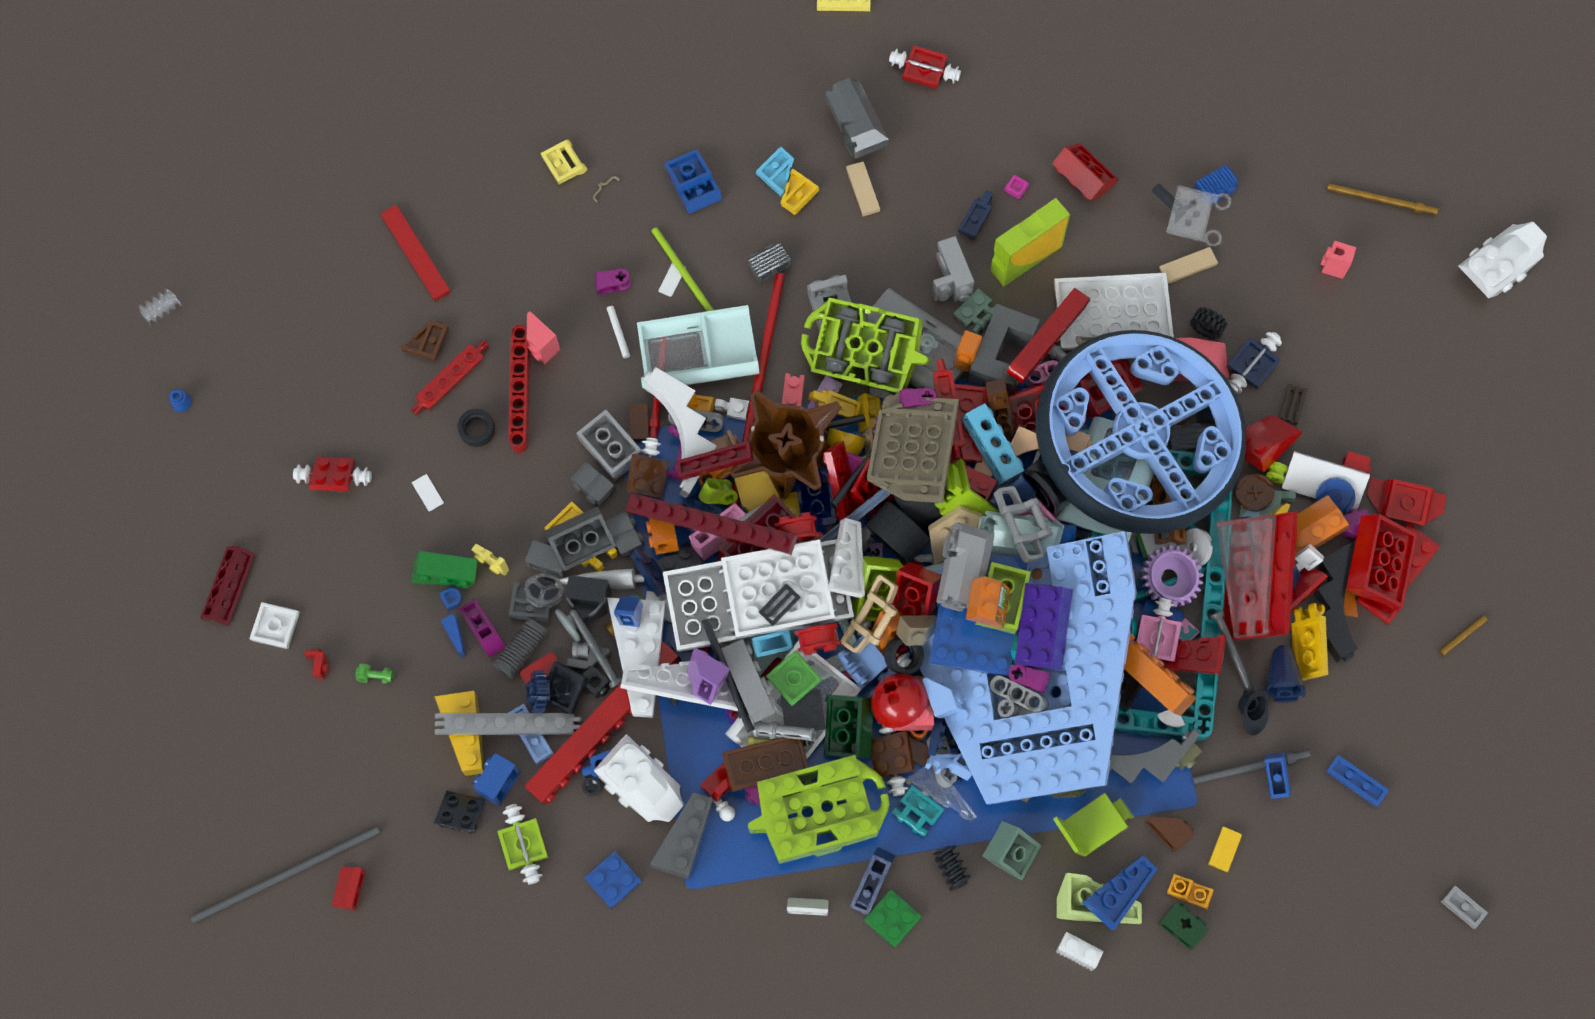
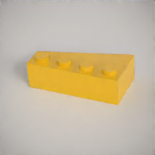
M475 691L434 696L440 713H479L478 696ZM449 735L459 765L465 776L482 774L485 769L482 735Z

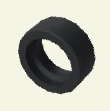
M471 409L463 413L459 418L458 432L462 440L469 446H484L494 437L495 424L490 414L486 411ZM476 418L485 420L488 428L484 435L476 438L467 435L465 427L469 421Z
M899 637L893 638L886 645L884 651V660L887 667L892 672L913 674L918 671L924 660L922 645H909L912 649V660L907 667H901L896 661V651L904 643Z

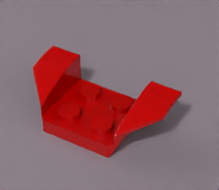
M1371 477L1366 495L1380 515L1419 526L1426 525L1444 513L1447 495L1435 493L1431 487L1396 479L1384 481Z

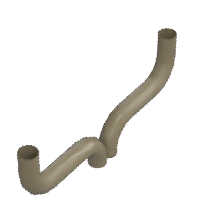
M612 176L607 182H600L598 185L599 190L593 195V200L596 203L599 202L595 197L601 192L602 186L609 184L613 179L618 181L621 179L617 176Z

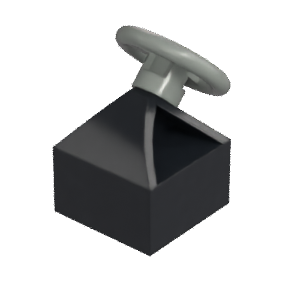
M569 575L565 599L571 611L575 609L585 624L593 622L608 613L609 605L607 598L611 596L608 580ZM556 609L555 613L571 637L576 642H579L581 638L576 631L578 627L570 615L566 617L560 609Z

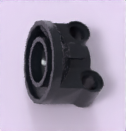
M1040 454L1038 460L1022 473L1035 488V496L1053 516H1056L1071 502L1064 497L1052 481Z

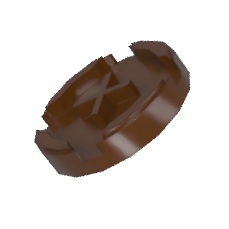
M1262 474L1245 475L1236 486L1235 496L1237 502L1249 511L1258 512L1264 510L1274 499V486Z

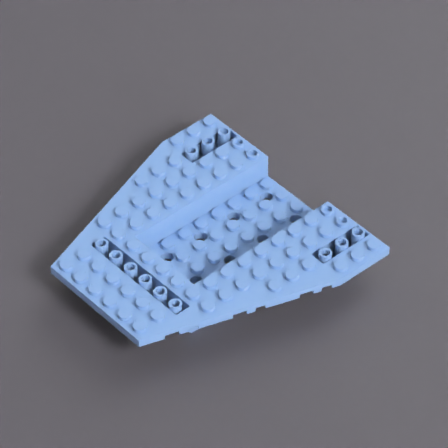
M1123 531L1046 547L1047 552H1044L1045 556L1042 559L1028 562L1027 571L1031 572L1029 583L1073 589L1062 670L1033 667L1050 673L1045 693L1035 691L1048 699L1049 706L1046 711L1009 718L1002 717L998 712V705L1006 698L993 692L990 686L991 680L998 675L929 663L934 633L922 645L924 660L920 670L924 678L932 679L956 690L963 699V704H961L963 710L946 716L944 719L986 804L1107 785L1111 762L1110 755L1114 742V729L1116 728L1121 697L1120 690L1124 677V664H1126L1131 632L1130 625L1137 593L1127 532ZM943 568L932 571L942 575ZM1040 569L1042 577L1035 580L1033 573L1035 570ZM937 603L933 615L937 616L939 603ZM1019 621V625H1018V629H1017L1016 635L1019 634L1020 621ZM1018 673L1017 676L1022 677L1023 673ZM1004 681L999 686L1000 691L1005 688ZM1054 687L1061 689V695L1057 698L1052 696V689ZM1019 690L1017 694L1022 695V690ZM1039 698L1034 701L1035 708L1040 704Z

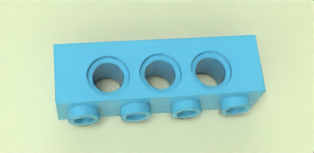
M986 404L971 410L961 418L999 486L1024 471L1022 461L1016 457L1012 444L1006 440L1002 427L996 423L992 410ZM981 423L986 425L987 430L981 427ZM991 440L996 442L997 447L991 444ZM1001 457H1004L1006 459L1007 464H1004L1001 461Z

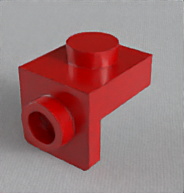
M315 648L310 649V651H304V656L307 659L314 660L312 675L316 679L324 680L325 674H328L329 671L326 654L321 649Z

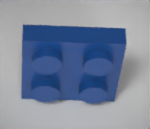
M616 851L585 877V880L610 909L642 883Z

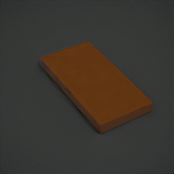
M781 737L722 752L732 792L758 786L757 782L809 768L802 739Z

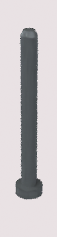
M573 609L570 611V616L611 681L610 687L617 686L621 683L622 678L616 676L580 615Z
M1223 610L1211 614L1210 617L1216 621L1221 634L1226 635V646L1245 689L1254 691L1252 682L1222 617L1225 615Z

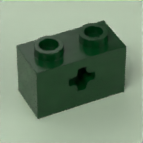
M1176 902L1158 924L1189 950H1192L1209 929L1206 927L1204 920L1198 916L1195 918L1189 913L1190 909L1187 906ZM1187 921V927L1183 929L1181 927L1182 922Z

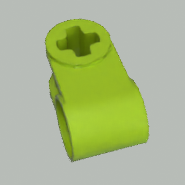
M708 478L698 495L700 500L706 504L730 505L738 499L737 492L732 489L731 481L727 479Z

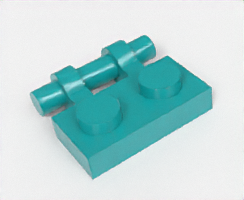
M912 785L900 800L905 809L901 811L895 807L892 814L897 817L899 822H904L911 827V831L915 834L919 833L925 837L929 831L923 827L924 823L927 822L933 826L945 809ZM911 811L920 817L918 822L908 816Z

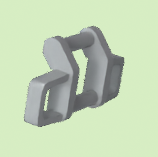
M1014 486L999 488L994 492V496L1001 516L1005 518L1014 538L1013 543L1023 562L1027 563L1042 559L1045 553L1040 541L1052 536L1053 532L1046 524L1039 508L1040 503L1038 499L1034 498L1022 503ZM1002 494H1009L1015 505L1006 506ZM1032 510L1041 531L1021 536L1012 515ZM1032 544L1036 555H1029L1024 545Z

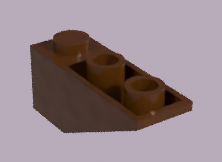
M1005 378L986 382L988 401L994 419L1002 427L1006 439L1014 438L1016 430Z

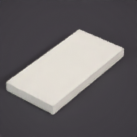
M1294 451L1282 488L1316 498L1317 489L1323 481L1329 478H1342L1348 481L1355 491L1356 500L1351 508L1354 510L1359 507L1370 474Z

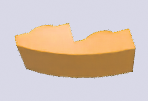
M1174 874L1167 894L1208 910L1214 889Z

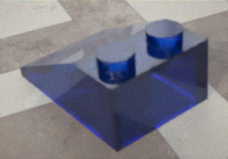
M827 466L818 468L822 485L818 490H813L797 479L796 485L800 514L810 512L811 516H817L815 527L838 524L836 517L837 508L830 506L833 490L828 482Z

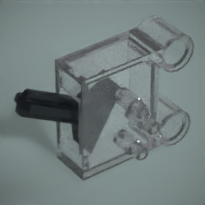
M1157 184L1153 188L1152 192L1172 210L1166 231L1167 235L1202 242L1209 247H1216L1221 243L1222 235L1219 231L1210 230L1207 233L1205 231L1212 204L1219 211H1225L1230 207L1231 198L1228 194H1213L1178 186L1174 197L1161 184ZM1218 198H1226L1227 206L1220 207L1217 204ZM1216 234L1218 242L1215 244L1210 243L1208 236Z

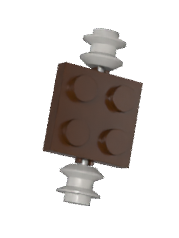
M647 438L646 441H642L645 444V448L641 449L646 456L632 454L626 492L663 499L669 461L654 458V456L660 454L657 451V446H660L661 443H658V439Z
M882 725L879 732L885 736L874 738L871 743L874 771L882 779L892 777L887 782V784L892 785V789L888 792L893 793V796H901L905 794L908 788L904 787L903 784L907 779L900 777V774L915 771L909 732L895 733L896 731H893V728Z

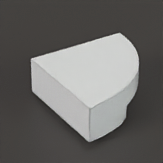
M1170 710L1157 715L1161 722L1175 728L1185 726L1182 717L1172 713Z

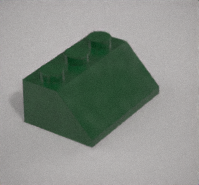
M827 695L824 755L840 757L855 755L856 758H871L872 697Z

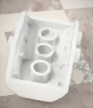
M1532 221L1519 225L1512 224L1494 239L1492 237L1487 239L1481 249L1475 248L1469 254L1470 257L1459 264L1458 267L1488 298H1492L1502 291L1504 293L1508 292L1514 286L1513 283L1515 281L1521 282L1527 276L1526 273L1544 257L1543 247L1547 236Z
M626 734L594 769V772L606 784L604 788L610 794L614 795L616 793L620 797L618 801L624 807L630 806L648 822L652 820L671 821L684 806L680 795V785L662 769L664 765L657 758L652 759L649 756L651 752L643 745L639 747Z

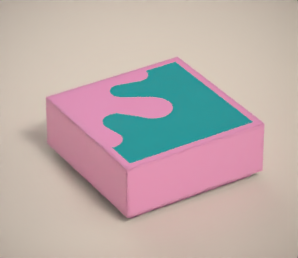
M1186 618L1182 621L1179 641H1191L1200 632Z

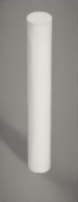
M614 306L607 307V312L623 358H629L630 353Z

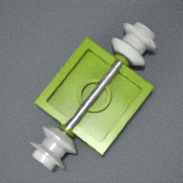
M512 804L506 807L503 814L508 815V819L505 822L513 826L497 832L509 871L525 866L520 873L526 876L523 882H528V885L539 882V878L543 876L537 873L540 866L533 863L548 858L537 819L521 823L525 815L519 812L522 806Z

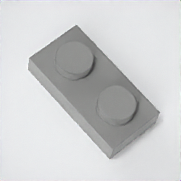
M1453 886L1441 901V903L1473 929H1476L1488 914L1487 911L1456 886Z

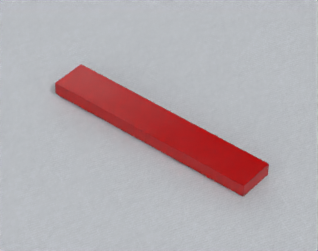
M397 205L380 213L433 300L437 301L451 293Z

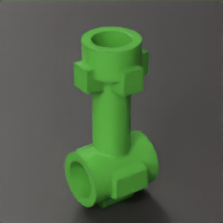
M359 664V668H356L355 676L359 682L366 683L368 678L382 679V683L392 682L394 678V671L390 670V668H384V671L370 670L371 666L368 664Z

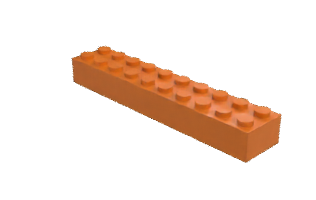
M1040 569L1035 570L1033 573V578L1038 580L1042 577ZM1130 633L1124 669L1167 709L1181 716L1195 701L1196 697L1193 695L1195 691L1186 683L1179 682L1178 679L1180 677L1172 670L1164 669L1163 666L1165 664L1158 657L1152 654L1149 655L1150 650L1142 643L1135 642V636Z

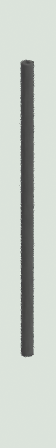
M375 826L190 916L191 921L194 924L381 833L378 826Z

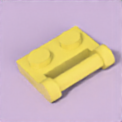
M565 140L541 153V157L558 184L576 175L584 174L587 171V167L581 163L573 150L570 140ZM562 151L567 152L575 165L574 168L571 169L561 153Z

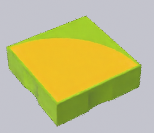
M1057 198L996 239L995 253L990 271L1003 287L1063 246L1070 214Z

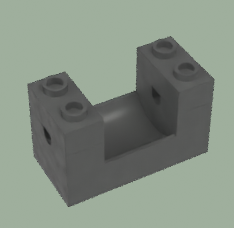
M997 304L970 368L968 384L986 387V382L1005 378L1008 394L1018 391L1020 382L1006 373L1010 365L999 361L998 358L1005 342L1024 349L1041 328L1039 327L1040 319Z

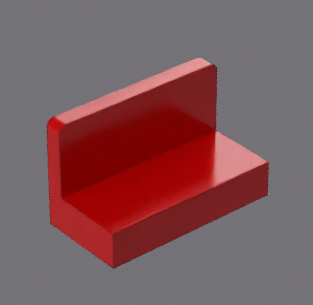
M724 762L700 785L716 802L731 789Z
M341 867L332 901L333 907L356 911L365 870L358 867Z

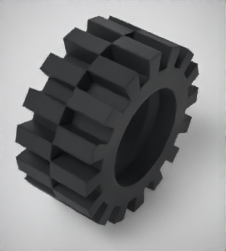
M1199 307L1190 321L1191 327L1197 330V333L1214 340L1220 339L1228 323L1225 318H1222L1221 314H1217V311L1213 312L1212 309H1207L1206 307Z

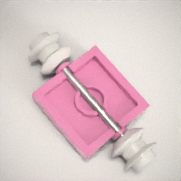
M1160 598L1159 601H1155L1158 604V609L1153 610L1160 616L1157 618L1142 615L1137 641L1150 650L1149 655L1152 654L1159 659L1174 662L1182 622L1166 619V617L1173 615L1170 612V607L1175 605L1171 604L1172 600Z

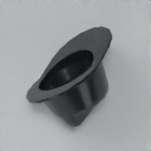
M1244 690L1238 702V709L1244 716V728L1250 735L1261 733L1266 726L1269 695L1265 690Z

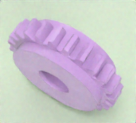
M1169 545L1167 549L1163 546L1159 550H1154V555L1147 556L1150 561L1143 562L1146 568L1141 569V572L1145 573L1141 580H1145L1146 583L1142 587L1148 588L1146 594H1152L1151 600L1158 599L1159 601L1160 598L1172 600L1171 604L1175 605L1172 608H1176L1177 605L1182 607L1185 606V603H1191L1190 598L1194 599L1197 597L1194 592L1201 591L1197 586L1203 584L1199 580V577H1202L1203 574L1198 572L1202 567L1196 566L1199 560L1192 559L1193 553L1187 555L1186 548L1180 551V546H1176L1173 549V546ZM1166 569L1173 570L1177 575V582L1173 586H1166L1161 580V574Z

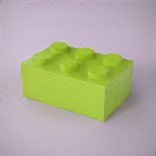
M863 556L865 596L861 598L852 596L851 598L855 619L866 602L867 594L879 575L885 576L896 584L897 572L903 567L898 559ZM883 581L877 595L887 600L891 589L890 586ZM874 602L864 620L877 621L879 613L884 609Z
M991 562L987 577L1002 581L1010 588L1004 629L978 622L975 625L1015 634L1022 612L1025 583H1029L1031 572Z

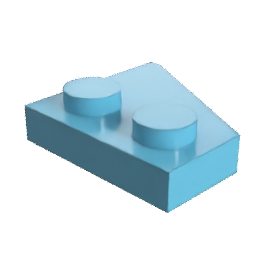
M780 147L756 170V174L780 197L784 194L794 158Z

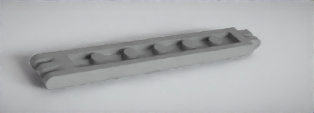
M436 713L435 719H443V721H436L435 727H443V729H436L435 735H572L581 726L575 725V723L583 721L582 717H574V714Z

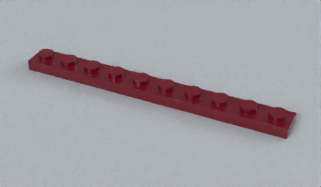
M634 493L630 494L625 509L626 512L789 555H792L798 537L792 533Z

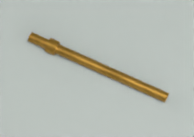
M1328 183L1327 186L1328 191L1407 208L1420 214L1424 212L1437 215L1439 208L1424 205L1423 202L1417 201L1414 203Z

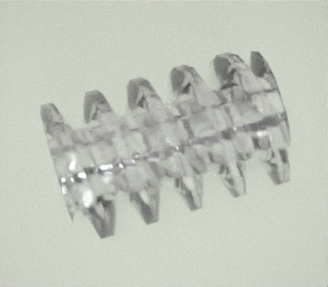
M164 288L165 295L158 292L159 299L152 296V303L146 300V307L141 304L138 305L139 312L149 326H151L150 320L155 323L157 322L156 316L164 318L163 311L170 314L169 307L176 310L175 303L182 306L169 289Z

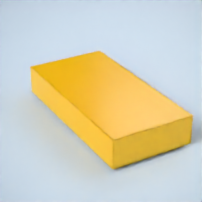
M1223 826L1208 865L1227 873L1242 834Z

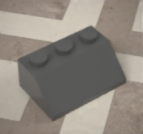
M598 506L545 531L563 571L617 547Z

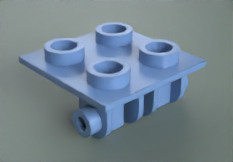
M862 635L853 646L856 648L865 636ZM871 642L868 643L861 653H854L847 649L838 654V661L861 689L887 667L884 655Z

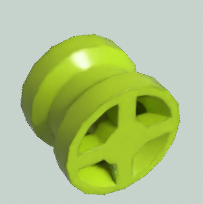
M1274 462L1269 467L1266 477L1272 483L1283 484L1285 481L1284 474L1287 473L1288 467L1280 462Z

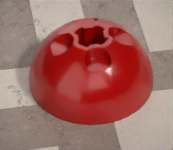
M902 673L891 674L882 679L875 687L871 698L872 712L875 719L885 727H903L915 721L923 713L928 704L929 697L924 683L917 677Z

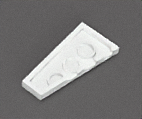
M844 518L840 521L828 591L857 598L865 596L861 522Z

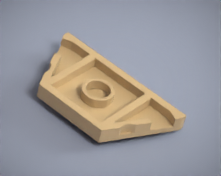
M960 505L928 526L932 559L935 565L946 559L942 553L947 534L952 535L953 530H950L951 526L959 522L978 528L982 513L970 511L968 508Z

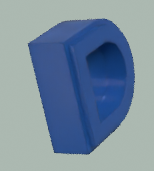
M451 587L438 593L448 611L456 608L462 602V594L456 588Z

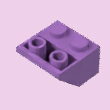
M697 648L693 650L687 672L693 694L711 705L723 689L730 668L726 667L723 662L710 657L705 651H700Z

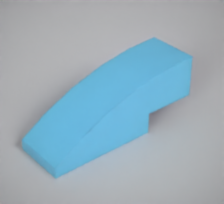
M802 629L784 630L751 638L756 658L793 649L799 640L794 632Z

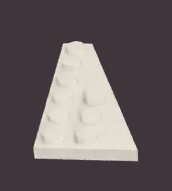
M607 598L622 670L624 671V667L659 666L666 602L641 600L643 608L640 626L632 627L620 625L614 614L620 598ZM627 689L632 715L634 717L653 718L656 695Z

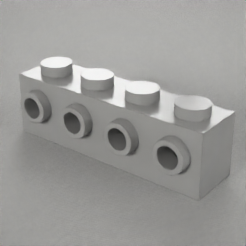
M740 639L722 648L721 650L730 668V672L753 722H758L776 713L774 708L776 701L772 694L768 695L766 690L769 688L765 677L761 678L759 674L762 670L758 661H754L752 658L754 651L751 645H746L744 640Z

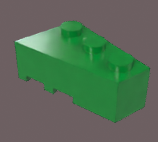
M419 551L413 561L411 583L457 585L461 588H469L475 582L477 559Z

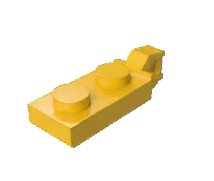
M814 390L810 392L808 398L817 402V406L838 401L842 408L837 415L843 418L858 415L861 407V402L831 390H821V392Z

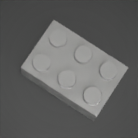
M604 410L576 433L579 441L614 481L630 469L632 454L643 455L639 446L607 410Z

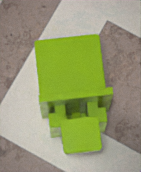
M961 458L955 464L951 463L949 465L943 503H934L940 509L941 515L945 516L960 505L968 508L970 511L982 513V516H987L985 514L986 511L1000 512L995 506L970 489L964 461Z
M1104 793L1066 820L1057 816L1053 820L1074 852L1085 857L1127 829L1128 826L1125 820L1128 818L1132 819L1134 815L1122 799L1112 803L1107 794Z

